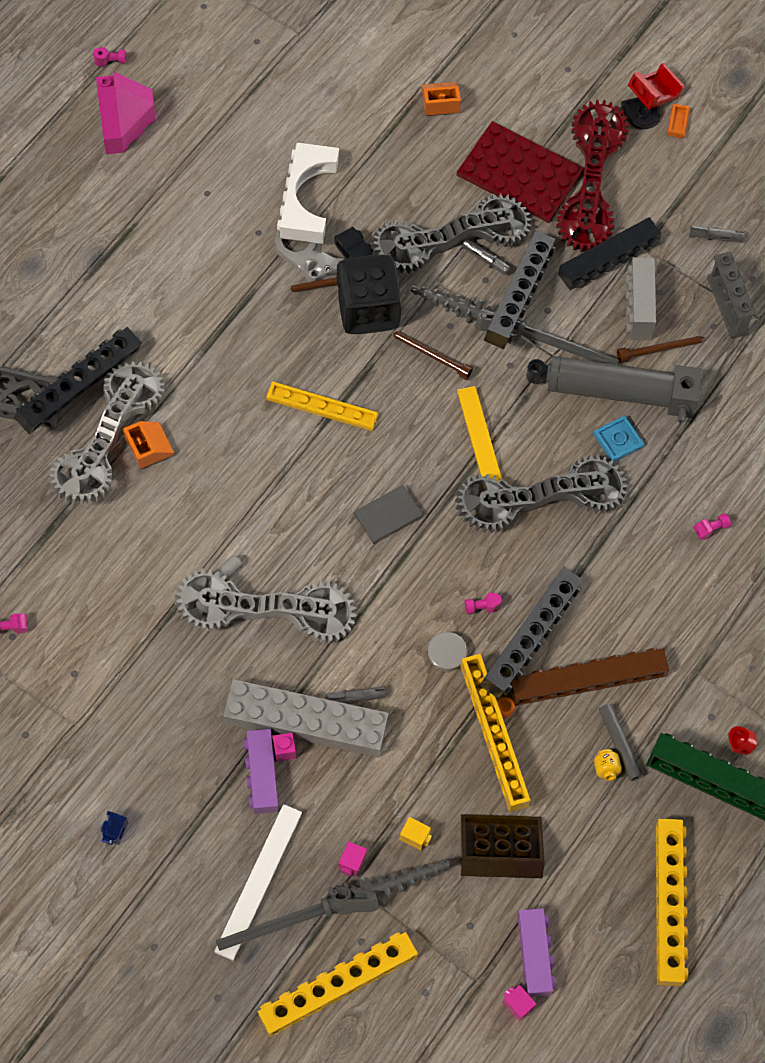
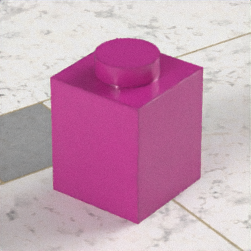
M293 733L273 736L276 762L296 759Z
M348 841L339 861L338 869H341V872L347 876H358L367 855V849Z
M520 985L516 988L512 986L503 994L505 998L502 1003L518 1021H521L536 1006L534 1000Z

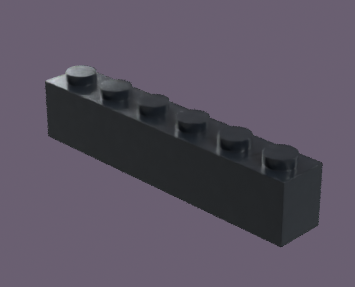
M648 217L561 264L558 275L570 291L574 288H580L585 282L595 280L603 272H609L616 265L624 264L631 257L642 254L647 248H653L658 245L662 232L651 218Z

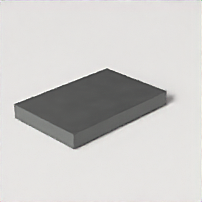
M403 485L354 511L355 517L373 544L423 516Z

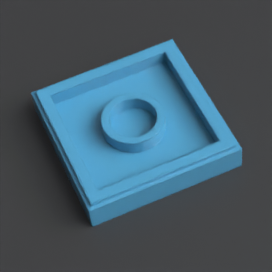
M625 415L593 431L594 437L613 463L645 446Z

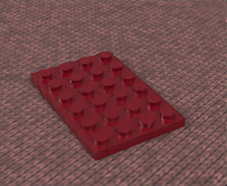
M491 121L457 170L456 176L491 194H495L497 197H499V194H502L503 198L509 195V200L515 198V203L522 202L520 207H526V212L550 223L582 175L584 168Z

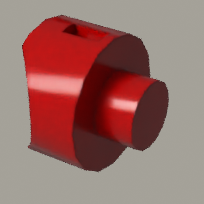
M735 726L728 733L730 746L734 753L748 755L757 746L756 735L750 729Z

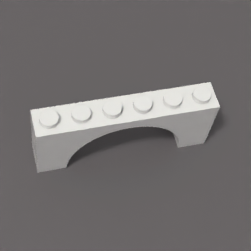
M297 143L296 149H292L291 160H293V163L289 164L288 174H290V177L286 178V188L288 189L283 193V202L285 204L281 205L280 208L282 219H278L277 230L280 231V238L323 244L326 218L315 216L305 210L297 200L296 193L299 187L309 178L323 173L337 172L339 148Z

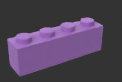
M271 729L247 731V738H243L244 750L249 752V757H245L246 769H250L251 776H247L248 788H252V795L248 796L249 808H254V814L278 812Z
M544 908L519 910L517 917L525 991L530 997L549 996L552 994L553 989H556L555 976H551L550 969L554 965L553 956H549L548 948H551V937L546 934V927H549L548 915H544Z

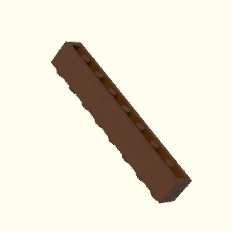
M650 648L646 652L641 653L633 651L621 657L613 655L605 660L593 659L589 663L582 664L581 662H576L564 668L556 666L548 671L536 670L532 674L527 675L522 673L517 681L514 679L511 681L510 684L513 685L511 694L515 706L667 677L669 666L664 648Z

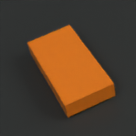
M673 103L667 136L684 139L690 110L689 106Z

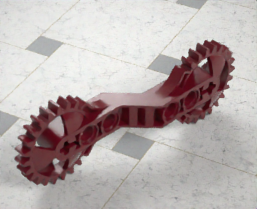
M596 100L595 105L589 101V107L583 104L582 110H577L578 115H574V121L571 124L574 127L571 133L575 134L573 140H578L576 147L582 152L585 159L583 183L579 192L567 199L568 205H562L563 210H559L558 214L560 216L556 219L560 223L556 225V228L560 229L558 235H563L561 241L567 240V247L573 244V250L579 247L580 252H582L583 248H586L587 251L590 247L593 248L609 239L607 236L612 237L613 232L610 230H614L615 227L612 224L615 218H610L613 215V211L607 212L610 209V205L601 194L602 172L605 161L611 155L618 152V146L622 148L623 142H626L627 137L625 135H628L629 130L627 128L629 123H624L627 121V116L622 117L624 111L618 112V105L613 108L612 102L606 105L605 100H603L602 104H599V101ZM595 109L598 117L593 120L591 110ZM612 112L614 116L608 121L606 117ZM599 126L602 127L601 135L597 134ZM598 142V143H600L602 146H601V147H595V146L593 145V143ZM596 159L599 163L592 164L590 160ZM593 187L595 191L589 192L586 188ZM584 204H591L592 208L586 209ZM585 216L588 217L586 226L584 225ZM577 230L580 234L573 240L571 236ZM591 231L595 240L592 243L587 236Z

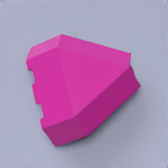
M114 72L112 76L96 77L106 154L124 153L128 149L129 144L133 140L136 141L144 132V129L156 120L152 89Z

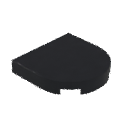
M638 97L621 102L624 114L627 116V121L633 127L650 129L658 124L661 116L660 106L648 109Z

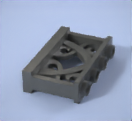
M732 252L715 255V264L712 273L708 274L707 279L730 337L734 339L749 335L748 326L756 311Z
M1 366L0 380L5 379L11 382L6 384L3 381L6 390L0 388V417L15 420L14 417L19 401L13 395L14 393L29 387L35 393H41L49 382H55L58 378L50 379L41 374L33 375L24 370L16 371L7 366ZM60 387L62 391H68L65 387ZM10 399L14 401L13 405L7 404L8 402H11ZM38 409L33 410L35 413H40ZM61 411L46 421L41 427L56 430Z

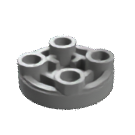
M439 633L431 639L428 645L427 656L432 665L447 673L459 668L461 660L466 658L467 647L464 640L455 633Z

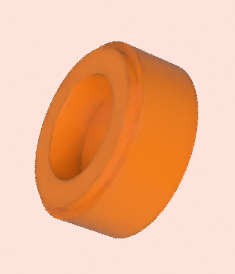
M501 697L497 700L502 717H510L515 710L514 701L509 697Z

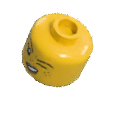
M605 749L598 752L597 756H595L594 766L597 776L606 781L616 779V776L622 771L618 754L612 750Z

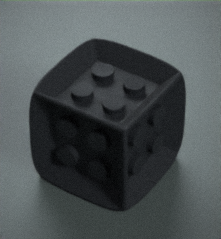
M369 255L340 261L337 265V286L339 288V307L345 333L367 334L397 328L401 321V303L398 276L393 257L391 255Z

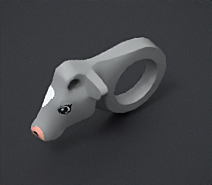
M278 230L276 233V252L284 261L302 271L308 282L324 280L337 275V265L345 258H336L320 252L321 244L310 242L309 246L303 251H290L283 245L280 231Z

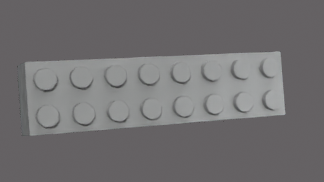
M233 679L223 718L224 724L250 730L271 729V734L273 735L293 733V739L380 757L388 722V713Z

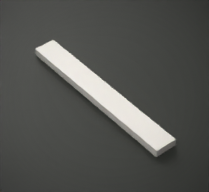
M283 804L221 938L249 929L302 815L301 811ZM241 944L219 951L217 946L214 952L234 961Z

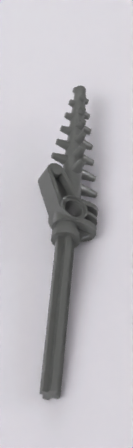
M412 285L411 292L414 295L422 296L425 301L430 299L435 303V306L442 304L443 308H446V312H449L450 308L454 309L453 312L456 313V317L464 313L467 323H470L472 317L476 318L475 328L480 331L488 330L496 313L491 311V306H488L486 309L482 308V299L475 305H472L471 297H468L463 302L459 300V294L451 298L448 297L447 291L443 294H438L436 289L429 291L424 286L417 287ZM525 321L520 322L517 331L513 330V333L517 334L516 336L518 337L524 335L594 362L617 365L619 360L527 326Z
M449 860L437 861L435 864H424L422 868L419 866L411 867L410 872L404 868L403 872L401 870L398 871L397 876L391 871L390 875L388 873L385 874L386 879L384 880L378 874L377 878L376 876L372 877L373 883H370L368 877H365L364 881L362 879L359 880L360 887L352 890L348 888L346 882L343 883V887L336 885L337 889L334 890L330 887L328 888L327 896L321 899V903L216 940L219 951L322 914H325L327 917L335 911L340 915L376 911L379 908L378 903L381 902V894L385 893L390 898L393 896L392 890L396 888L402 892L405 890L404 885L410 883L411 886L417 884L416 880L421 878L426 880L431 874L437 875L441 870L451 867Z

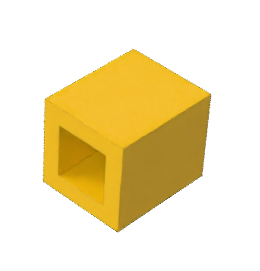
M409 817L400 833L399 840L421 851L424 845L428 846L432 835H430L431 828Z

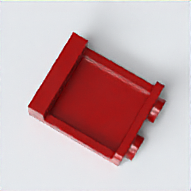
M665 63L660 64L658 70L646 75H642L639 71L635 72L628 83V87L648 109L678 99L684 89L683 83Z

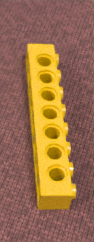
M477 654L463 658L460 667L509 813L528 808L530 798L496 697L479 686L487 675L482 656Z
M658 819L656 823L657 985L682 987L685 980H688V968H685L684 960L688 958V948L684 947V939H687L688 929L684 927V919H687V906H684V899L687 898V886H684L683 879H686L687 867L683 866V858L686 859L687 849L686 846H683V839H686V827L683 826V820ZM666 839H674L676 845H669ZM667 858H673L676 861V865L668 864ZM667 878L675 879L677 885H670L667 882ZM667 898L675 899L677 905H669L667 902ZM667 919H675L677 926L669 925ZM667 939H675L677 942V946H670L667 942ZM668 959H674L677 962V967L669 966Z
M398 932L389 938L390 941L384 944L379 942L372 946L371 951L366 954L364 952L358 953L353 957V961L347 964L342 962L334 967V971L319 974L316 977L317 980L310 984L308 981L297 987L298 990L290 993L288 991L280 995L278 1001L274 1003L270 1001L260 1007L261 1010L258 1011V1016L269 1037L280 1033L417 959L418 953L407 933L400 934ZM389 949H395L398 955L392 958L386 952ZM371 959H377L380 965L371 967L368 962ZM357 968L362 974L359 977H353L350 971ZM339 978L343 981V984L340 987H334L331 982L333 979ZM316 988H321L325 993L322 997H316L313 991ZM303 998L306 1004L303 1007H297L294 1004L295 1000ZM279 1008H284L288 1013L284 1017H278L276 1011Z

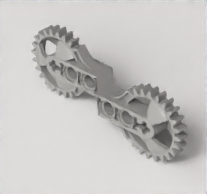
M132 361L131 365L124 362V367L118 364L117 369L112 368L111 373H107V378L104 379V397L108 405L103 412L95 436L87 447L72 450L71 456L64 454V459L58 457V463L54 462L53 468H50L51 488H54V494L59 493V499L65 497L66 503L73 500V505L77 501H80L81 505L84 504V501H87L90 505L92 499L98 502V496L104 498V492H109V487L112 484V468L108 458L112 454L122 426L129 417L144 414L145 408L151 411L152 406L157 407V402H161L162 397H164V378L160 377V372L155 373V367L149 369V364L142 366V362H139L138 365H135L134 361ZM117 377L125 378L121 386L114 382ZM144 387L155 393L154 396L151 398L144 397ZM63 467L71 468V478L65 476L60 470ZM94 479L102 484L99 488L90 487Z
M201 569L199 574L196 570L193 571L192 576L187 574L185 579L181 580V585H178L176 588L178 592L174 596V598L178 599L174 605L180 606L176 612H183L180 619L187 618L186 625L194 623L193 629H196L198 625L201 627V631L208 627L209 632L212 631L213 626L219 630L221 625L226 627L237 618L255 620L278 617L292 621L299 632L306 630L305 637L313 635L312 641L319 638L322 644L326 639L328 644H330L332 638L337 642L340 637L344 638L346 633L351 631L350 627L355 624L353 620L357 616L352 613L356 610V607L350 606L354 600L347 599L350 594H343L344 588L342 587L338 590L336 583L333 587H330L329 581L325 586H323L322 581H319L317 586L313 582L310 588L306 585L295 594L278 592L251 595L240 592L232 580L225 582L226 575L220 578L219 571L213 575L211 569H209L207 574H205L204 569ZM206 579L211 580L210 588H205ZM324 591L329 592V600L323 599ZM195 601L196 608L189 610L185 608V605ZM221 601H227L230 606L223 605ZM241 603L246 604L249 609L242 608ZM283 603L290 605L291 609H286ZM344 603L345 607L337 611L335 605ZM302 606L307 607L310 612H305ZM202 612L207 613L206 622L202 621ZM321 624H327L325 634L320 633Z

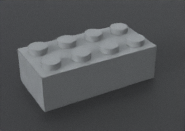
M632 257L631 264L627 266V274H625V285H628V290L625 292V300L628 301L625 312L628 317L626 333H629V340H651L656 325L654 258Z

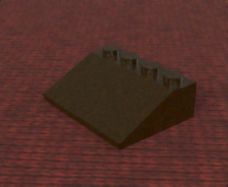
M461 814V876L543 879L545 860L542 817Z

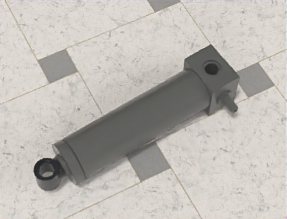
M552 356L551 364L548 365L539 359L531 360L527 367L526 378L532 384L546 381L548 383L547 391L551 392L556 391L558 393L668 407L667 415L678 416V422L683 423L686 417H694L699 402L702 368L675 365L674 372Z

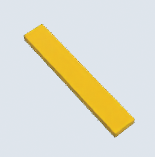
M273 381L266 396L268 401L369 431H373L378 418V412Z
M476 387L458 389L457 395L479 472L483 478L486 474L489 475V479L496 476V481L498 482L502 477Z

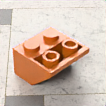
M456 82L421 84L425 116L460 113L461 99L459 86Z
M140 421L123 428L125 440L139 469L175 455L159 422Z

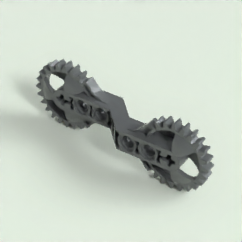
M493 194L491 198L486 196L485 200L482 199L477 204L473 213L462 214L441 228L423 230L414 224L407 226L406 221L404 225L401 224L400 220H398L397 224L393 221L390 224L385 222L383 227L379 226L378 230L375 231L371 241L373 243L371 249H374L373 255H388L390 253L395 262L396 271L400 270L401 274H403L406 270L410 274L412 270L417 272L418 268H422L427 263L430 255L442 253L464 239L480 237L489 243L495 240L497 246H499L500 242L503 243L504 247H506L507 243L511 247H513L514 243L519 245L520 241H524L528 236L532 226L530 224L532 219L528 218L530 213L525 212L526 207H520L522 202L515 203V198L509 200V195L503 198L502 194H499L497 198ZM499 204L502 208L494 209L493 205ZM510 227L512 236H505L504 232ZM391 231H398L400 235H397L393 240ZM409 258L410 263H403V259Z
M589 455L588 458L583 456L581 460H577L575 464H572L565 475H555L532 486L513 487L503 479L497 482L496 476L489 479L488 474L484 478L481 474L477 478L472 475L470 479H466L460 485L456 493L457 498L455 502L458 503L456 509L461 510L458 515L465 516L463 522L469 521V527L475 525L476 531L482 528L483 533L487 529L493 533L495 529L499 532L502 527L506 528L517 513L529 512L552 501L570 500L580 508L586 505L587 511L594 508L595 513L599 510L602 513H605L606 510L611 512L613 508L616 509L624 500V496L627 494L625 489L628 485L624 484L627 479L621 478L624 472H618L619 466L613 467L612 460L607 463L606 457L600 460L599 455L595 459H593L592 455ZM589 465H595L597 471L589 472ZM607 472L611 474L609 478L606 475ZM478 484H484L486 491L479 495ZM602 492H604L605 503H599L597 500V496L601 495ZM474 509L477 512L475 516L470 513ZM493 515L494 523H488L485 516Z

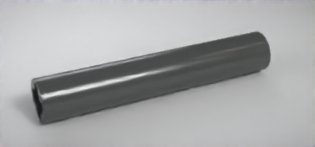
M612 704L603 705L599 708V712L629 780L635 781L641 778L643 774Z

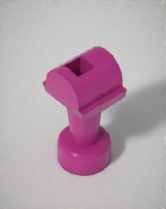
M100 46V48H96L93 51L94 63L97 66L105 67L108 61L118 60L120 64L126 63L125 49L118 50V53H110L105 47Z
M723 513L718 516V520L712 522L704 519L696 523L693 528L702 541L708 539L711 532L720 527L722 529L731 527L729 516Z
M490 592L486 595L485 599L475 602L471 598L465 599L464 604L467 615L474 614L476 609H485L489 613H494L501 606V596Z
M12 614L10 620L0 622V630H13L17 634L27 632V615Z

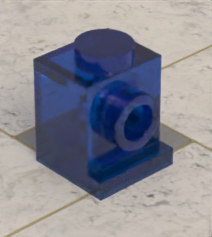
M107 811L108 821L105 820L101 827L103 836L101 841L108 845H113V843L119 845L128 825L127 817Z

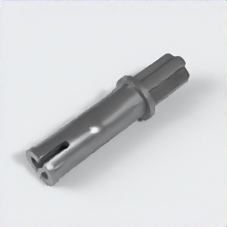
M691 226L689 232L690 236L704 237L706 240L711 238L742 243L744 239V231L717 229L710 226Z
M470 239L464 241L463 249L488 264L489 268L493 267L503 275L508 274L510 266L498 259L497 255L491 254Z
M384 686L350 691L344 689L343 692L326 694V700L349 704L350 702L384 699L386 695Z

